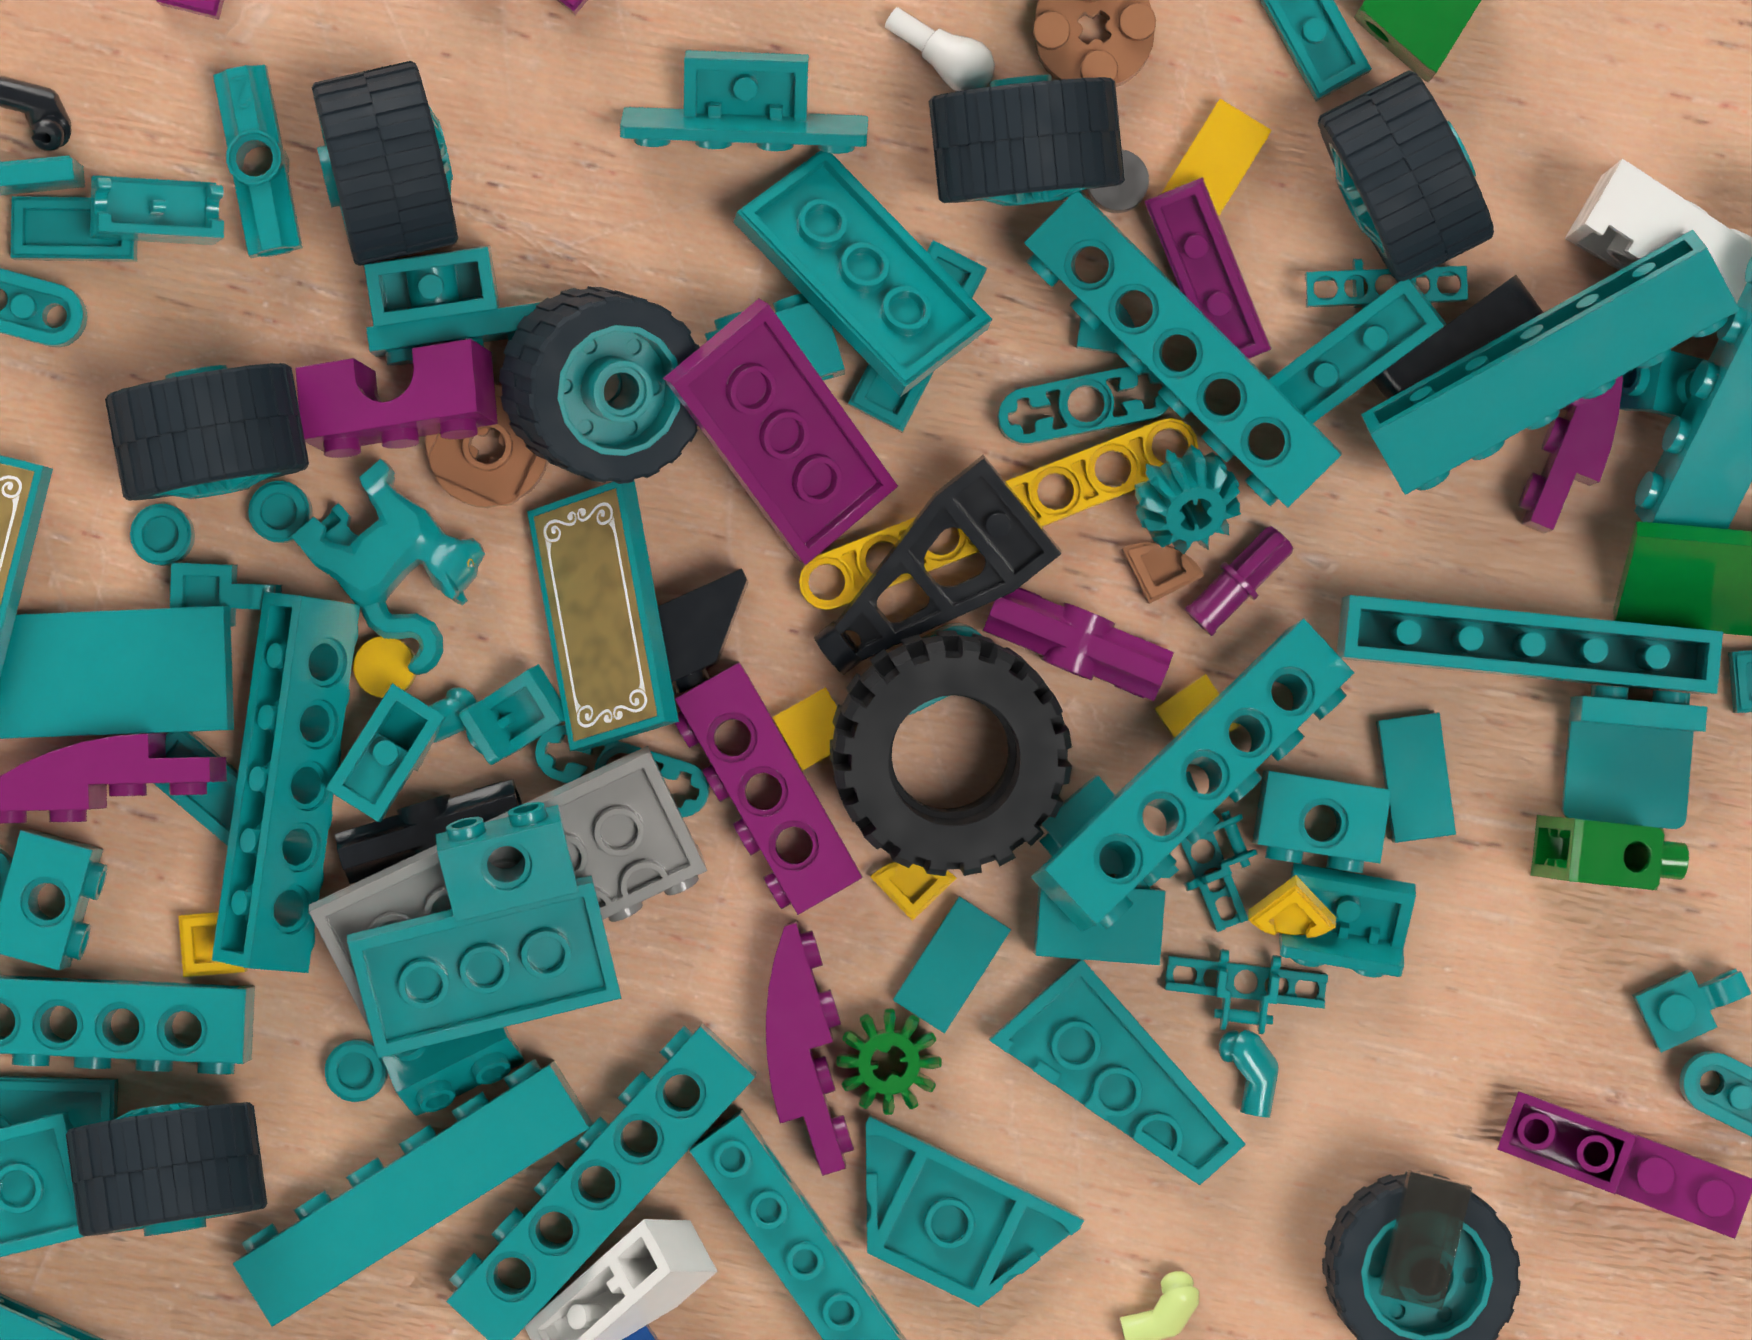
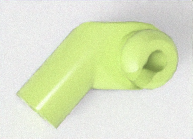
M1174 1271L1165 1275L1161 1280L1163 1295L1160 1297L1154 1310L1120 1317L1124 1340H1162L1181 1333L1199 1305V1290L1193 1287V1278L1183 1271Z

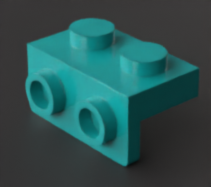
M1293 863L1290 879L1297 875L1336 916V928L1312 938H1307L1306 935L1279 933L1280 955L1285 958H1291L1296 963L1304 966L1319 967L1326 964L1349 968L1366 977L1402 976L1404 969L1403 949L1416 899L1415 884Z
M507 1027L382 1057L397 1095L415 1116L425 1112L442 1110L449 1106L455 1097L481 1084H492L503 1079L511 1069L524 1062L523 1055L510 1037Z

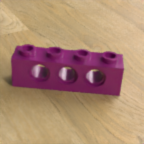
M740 662L675 699L681 710L677 713L679 722L675 723L676 727L689 748L698 743L702 746L711 762V765L704 768L702 772L720 802L731 797L742 817L734 822L733 826L750 855L760 850L773 871L763 878L781 909L792 904L797 915L863 878ZM728 720L742 721L747 725L751 733V742L748 749L738 756L724 754L716 743L718 728ZM759 773L771 774L780 782L782 788L781 799L771 809H758L747 798V784L753 776ZM789 827L804 829L812 839L813 848L810 856L799 863H791L784 860L777 850L778 836Z

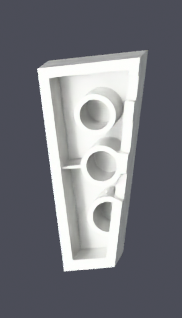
M1624 159L1601 175L1565 237L1571 243L1614 268L1621 270L1687 232L1694 230L1708 248L1736 303L1747 284L1745 281V271L1752 257V237L1741 231L1729 229L1711 217L1705 210L1685 200Z

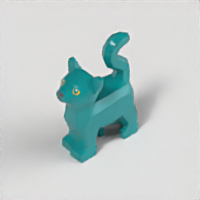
M379 459L359 477L369 497V501L376 509L379 518L374 524L359 536L354 534L349 528L351 516L338 503L322 522L313 516L291 537L318 569L337 580L353 602L360 606L368 627L384 639L413 638L417 640L419 650L411 659L408 669L409 672L415 675L425 674L438 664L443 654L442 634L434 622L417 613L391 614L386 600L406 576L421 564L424 566L432 585L446 597L463 606L468 601L464 591L477 577L478 566L485 556V551L482 545L474 538L458 539L446 535L426 509L404 497L394 488V470L385 460Z

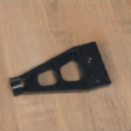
M983 454L934 493L840 617L817 633L814 639L832 665L845 675L861 661L878 654L883 649L887 650L902 643V639L917 634L920 635L1014 592L1060 556L1061 549ZM955 527L963 530L985 557V566L977 576L954 586H944L938 584L925 569L924 558L926 552L944 530ZM904 573L911 574L929 596V603L903 621L891 622L877 607L878 597L898 576ZM846 630L856 632L861 639V644L857 646L846 633Z

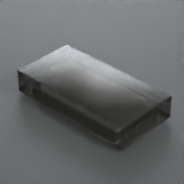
M1408 1170L1378 1291L1380 1295L1443 1310L1472 1186Z

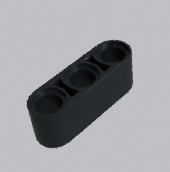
M1515 275L1372 380L1385 398L1389 399L1544 312L1518 276Z

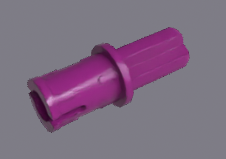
M1272 526L1265 528L1230 565L1223 562L1219 566L1223 572L1190 605L1188 604L1184 608L1185 611L1210 636H1213L1216 630L1248 597L1255 600L1259 596L1255 590L1292 554L1294 548L1290 541Z

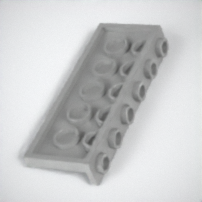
M648 746L527 802H542L545 804V808L555 805L559 806L576 879L592 875L603 920L609 918L611 922H616L628 918L642 908V901L663 891L666 895L681 893L697 883L699 880L697 875L707 871L703 855L698 845L695 844ZM505 812L486 822L508 817V812ZM437 845L309 904V914L368 1028L369 1024L347 944V935L451 910L437 853ZM503 846L494 850L488 860L498 868H510L521 860L523 854L514 847Z

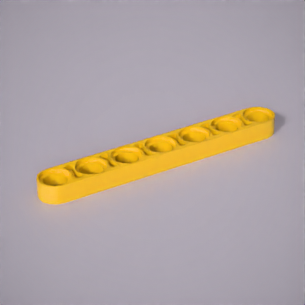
M1173 418L1163 419L1005 482L1040 525L1045 527L1136 491L1135 484L1148 481L1149 479L1145 474L1146 464L1159 467L1164 464L1155 457L1152 450L1153 438L1160 431L1167 429L1178 431L1186 440L1187 450L1191 444L1198 449L1197 436L1191 426L1182 420ZM1104 453H1120L1129 462L1130 474L1124 484L1117 487H1109L1102 484L1096 477L1095 464L1097 459ZM1048 475H1061L1068 479L1072 485V500L1063 509H1049L1038 498V485ZM916 517L816 556L801 570L799 584L805 600L813 607L826 611L850 604L873 574L866 564V556L870 548L881 542L895 545ZM957 528L959 542L955 550L945 555L934 554L928 550L925 554L924 566L928 572L977 554L980 551L963 530ZM828 564L841 570L845 578V586L838 597L826 601L813 595L809 588V578L814 569ZM908 573L901 574L886 589L911 580L913 577Z

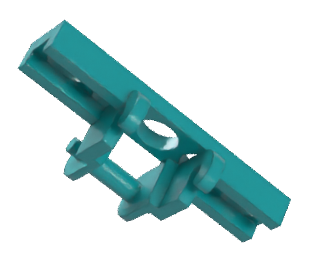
M1353 259V270L1306 272V308L1354 306V308L1363 309L1380 296L1375 288L1376 280L1382 275H1391L1389 269L1363 270L1362 259ZM1467 266L1434 267L1412 278L1415 283L1416 278L1428 279L1429 290L1424 295L1430 303L1466 302L1468 300ZM1457 276L1460 281V288L1457 293H1441L1437 287V279L1439 277ZM1347 280H1353V297H1349L1345 292L1344 286ZM1364 280L1368 286L1366 295L1364 294ZM1334 281L1337 286L1336 295L1333 298H1318L1314 293V283Z
M1187 771L1186 779L1189 786L1198 792L1190 771ZM1229 810L1221 813L1223 820L1217 822L1201 838L1208 840L1214 846V856L1209 862H1196L1191 856L1192 844L1187 838L1181 842L1195 879L1184 883L1186 891L1199 887L1216 932L1248 920L1229 866L1240 862L1242 868L1251 865L1248 858L1258 854L1256 849L1247 851L1236 824L1243 819V815L1238 814L1231 817ZM1222 828L1225 829L1235 856L1224 859L1214 835L1215 831ZM1210 868H1218L1215 871L1203 875ZM1223 878L1225 882L1224 887L1219 891L1211 892L1207 884ZM1221 897H1231L1236 909L1235 916L1230 920H1221L1215 902Z
M1227 949L1220 950L1219 961L1168 956L1164 989L1223 998L1222 1008L1214 1010V1018L1220 1019V1030H1225L1228 1022L1257 1025L1258 1034H1264L1266 1024H1273V1015H1267L1268 1003L1325 1009L1328 975L1280 969L1281 956L1273 955L1270 967L1227 963L1229 961V950ZM1176 966L1195 968L1197 976L1193 984L1175 983L1173 972ZM1207 969L1217 970L1215 987L1206 986L1203 977ZM1242 970L1252 971L1257 977L1256 988L1248 994L1240 993L1234 986L1235 976ZM1269 977L1268 989L1266 992L1264 984L1266 979ZM1280 978H1286L1288 982V988L1284 995H1278ZM1299 980L1317 982L1318 993L1314 999L1297 997L1295 986ZM1231 997L1260 1001L1259 1012L1230 1009Z

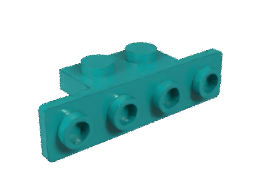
M686 50L684 57V109L625 107L620 122V137L634 139L637 145L645 147H661L670 144L671 140L695 141L697 146L705 149H724L730 147L732 142L757 143V147L762 150L778 152L790 150L795 144L818 145V149L823 152L843 154L852 152L855 147L867 146L868 116L807 113L809 54Z

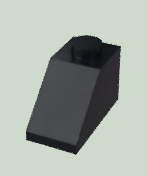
M742 568L658 606L671 682L677 694L711 679L706 668L719 662L749 583Z

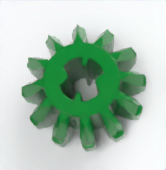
M886 1008L883 1015L885 1029L877 1030L873 1018L866 1013L860 1017L861 1025L868 1034L865 1040L854 1032L846 1031L842 1040L847 1045L859 1050V1055H838L836 1064L842 1068L858 1067V1072L846 1077L842 1081V1087L845 1091H850L862 1083L868 1086L860 1097L859 1106L867 1109L878 1092L884 1094L882 1103L883 1113L885 1115H892L895 1108L893 1094L901 1093L907 1107L914 1109L918 1106V1100L910 1088L913 1083L924 1091L933 1092L936 1083L930 1077L920 1073L919 1070L920 1068H940L942 1066V1059L936 1055H919V1051L932 1046L936 1042V1036L933 1032L924 1033L914 1041L910 1036L918 1026L919 1017L911 1014L900 1031L894 1029L896 1020L895 1010L893 1008ZM892 1046L899 1047L904 1052L899 1056L900 1062H907L905 1069L901 1073L891 1070L886 1077L879 1075L875 1071L878 1068V1061H871L874 1052L878 1049L881 1052L887 1053Z

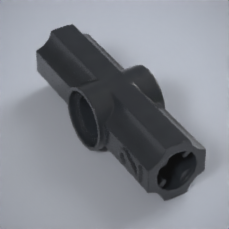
M514 779L472 790V792L450 798L449 794L398 809L396 810L398 815L382 819L381 822L375 821L334 834L337 852L349 884H353L437 845L436 834L447 832L446 826L454 821L469 817H481L483 822H486L523 803Z

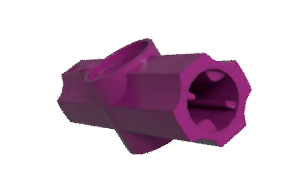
M1018 588L1014 592L994 601L983 631L1042 655V661L1091 681L1093 677L1113 684L1116 688L1154 701L1174 654L1170 650L1114 628L1115 623L1104 617L1068 603L1060 606L1022 588Z

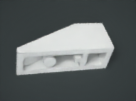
M643 1219L541 1310L525 1326V1329L531 1340H622L678 1307L717 1272V1269L690 1220Z

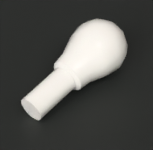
M896 7L888 17L885 28L922 51V58L934 67L943 81L953 90L963 91L985 88L989 81H991L995 62L991 51L982 42L969 37L954 35L942 29L935 31L899 7Z

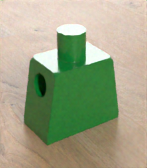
M1364 0L1354 18L1413 72L1429 83L1441 67L1481 0Z
M1537 815L1530 876L1570 882L1657 890L1660 878L1682 880L1685 877L1689 864V850L1685 843L1664 841L1665 834L1663 828Z

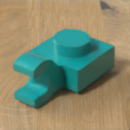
M171 563L170 608L230 606L231 627L236 626V608L261 610L264 591L282 593V585L237 583L238 565Z
M1735 968L1700 985L1697 984L1692 971L1686 970L1632 996L1657 1050L1662 1053L1717 1028L1710 1010L1738 1001L1752 993L1742 972L1737 971Z

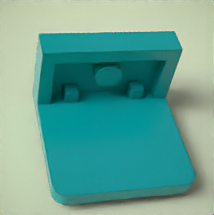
M1591 685L1590 696L1571 697L1562 798L1563 815L1566 818L1656 828L1678 829L1682 827L1687 818L1694 732H1706L1708 707L1690 705L1691 693L1653 690L1652 702L1628 700L1629 688Z

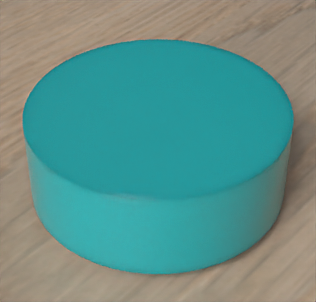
M272 481L261 486L253 494L248 508L249 520L253 529L264 539L275 543L294 541L291 536L306 524L313 514L312 505L307 494L298 486L286 481Z
M154 504L144 508L134 518L130 529V540L133 549L143 560L159 566H169L171 563L182 561L190 553L195 541V530L192 521L181 509L168 504Z
M352 1039L338 1045L330 1053L325 1064V1078L329 1088L339 1098L350 1102H361L370 1099L384 1087L388 1078V1072L382 1057L377 1058L374 1043L364 1039Z

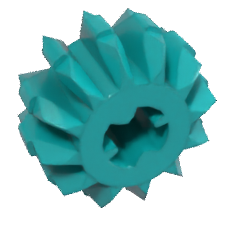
M1191 444L1183 457L1178 458L1175 453L1166 449V463L1160 467L1146 464L1145 474L1149 480L1134 485L1136 490L1135 496L1139 502L1136 506L1137 518L1142 527L1147 528L1153 541L1162 548L1172 543L1176 550L1185 554L1191 544L1197 541L1200 546L1209 550V537L1214 533L1229 535V523L1226 519L1241 514L1240 503L1236 497L1240 493L1238 489L1239 483L1233 472L1227 470L1222 458L1214 452L1203 456L1200 449H1196Z

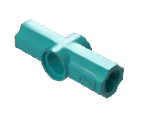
M244 65L214 74L213 78L227 144L226 163L234 179L249 257H272L303 248L288 175L289 158L283 149L267 66ZM257 147L271 149L273 162L270 169L260 176L246 175L244 171L246 155Z

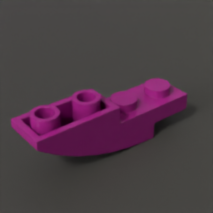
M1623 375L1616 378L1613 387L1602 395L1591 399L1580 398L1562 408L1567 411L1565 417L1558 416L1551 422L1541 448L1550 453L1542 474L1539 475L1532 472L1519 500L1518 506L1527 510L1521 523L1522 525L1542 533L1553 531L1573 481L1576 480L1588 486L1600 482L1611 451L1619 417Z
M166 733L120 735L80 742L48 752L0 776V824L27 823V811L49 810V822H87V810L107 808V784H109V796H147V783H169L170 795L207 794V782L227 781L226 757L166 758Z
M794 921L784 926L774 957L768 987L766 1010L767 1062L771 1090L779 1122L781 1124L804 1116L822 1176L846 1169L844 1153L854 1150L844 1115L832 1118L825 1094L836 1091L826 1056L814 1059L811 1050L812 1048L832 1043L833 1035L831 1028L841 1025V1021L831 989L819 992L812 969L823 966L814 933L812 930L801 933L798 921Z
M1518 1091L1497 1150L1610 1193L1621 1195L1734 1239L1752 1195V1178L1520 1091Z

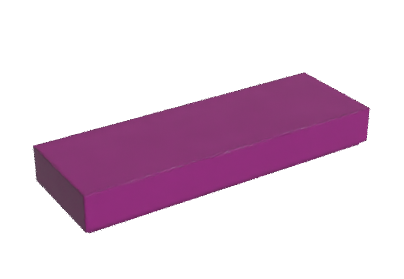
M1198 178L1145 200L1181 292L1248 359L1271 350L1272 347L1204 178Z

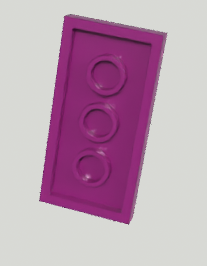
M760 298L663 378L794 557L804 565H807L898 487L770 305Z

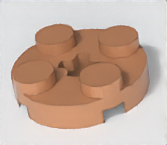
M1039 0L1035 10L1033 38L1039 61L1045 70L1056 80L1106 77L1113 79L1116 87L1127 83L1142 69L1153 47L1156 17L1149 0ZM1098 14L1102 15L1108 20L1105 30L1111 35L1105 43L1096 38L1089 44L1084 43L1079 38L1084 29L1078 22L1079 19L1084 15L1092 19Z
M494 384L498 424L477 427V435L486 437L490 429L499 431L498 442L505 447L501 458L492 456L487 464L478 462L479 450L471 445L474 436L465 439H445L440 434L427 435L425 440L430 468L441 487L461 502L480 508L509 506L516 503L537 486L548 466V460L531 452L526 447L527 444L523 439L516 436L509 425L511 421L507 412L503 410L500 398L502 396V385Z

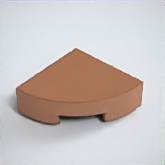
M1142 542L1121 549L1148 604L1205 576L1191 557L1182 554L1179 550L1168 545L1162 548L1158 543Z

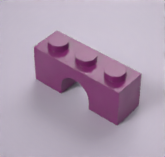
M472 339L412 348L414 371L411 383L402 395L387 402H381L379 398L376 371L354 358L296 367L298 406L305 442L323 451L326 457L345 458L360 454L361 446L382 443V446L385 448L400 449L418 445L419 437L440 434L445 439H465L476 436L478 434L477 427L498 424L492 352Z

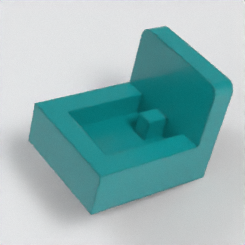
M1671 351L1667 358L1648 368L1636 367L1623 375L1619 409L1625 411H1646L1670 418L1675 416L1681 417L1691 397L1689 392L1691 378L1697 366L1705 359Z
M539 664L526 670L483 700L470 705L459 713V717L466 727L469 742L479 753L483 754L490 765L520 751L544 733L564 722L561 699Z

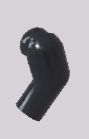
M0 76V107L25 113L34 133L31 138L38 148L44 151H54L64 146L70 139L72 129L71 120L59 95L51 88Z

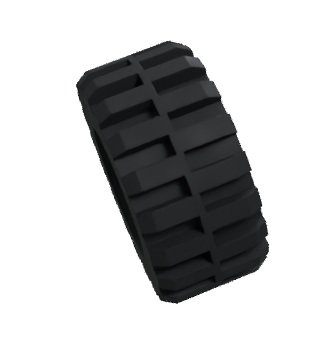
M937 631L936 636L921 639L919 634L902 639V646L889 653L883 649L871 658L872 665L862 676L856 673L846 687L848 695L843 705L838 704L832 721L835 729L833 739L830 740V760L833 765V778L843 805L852 822L856 823L864 838L877 850L882 848L890 854L892 861L907 868L915 864L924 867L927 874L945 876L949 869H960L963 876L982 873L981 865L995 860L999 866H1002L1016 858L1012 851L1024 842L1032 846L1044 834L1040 828L1042 823L1048 816L1056 818L1063 804V800L1059 795L1063 784H1069L1072 765L1068 761V749L1072 747L1069 728L1065 725L1061 714L1063 710L1056 696L1036 670L1016 652L1008 647L1003 648L995 644L991 638L975 633L969 637L958 635L956 631ZM942 696H963L985 705L1001 722L1008 744L1007 763L997 783L978 800L956 808H933L922 804L910 796L897 780L892 763L894 737L903 720L923 703Z

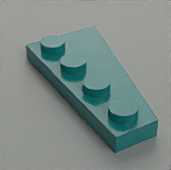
M1083 959L1077 960L989 1038V1041L1024 1063L1053 1085H1056L1082 1103L1086 1108L1117 1127L1198 1185H1201L1246 1145Z

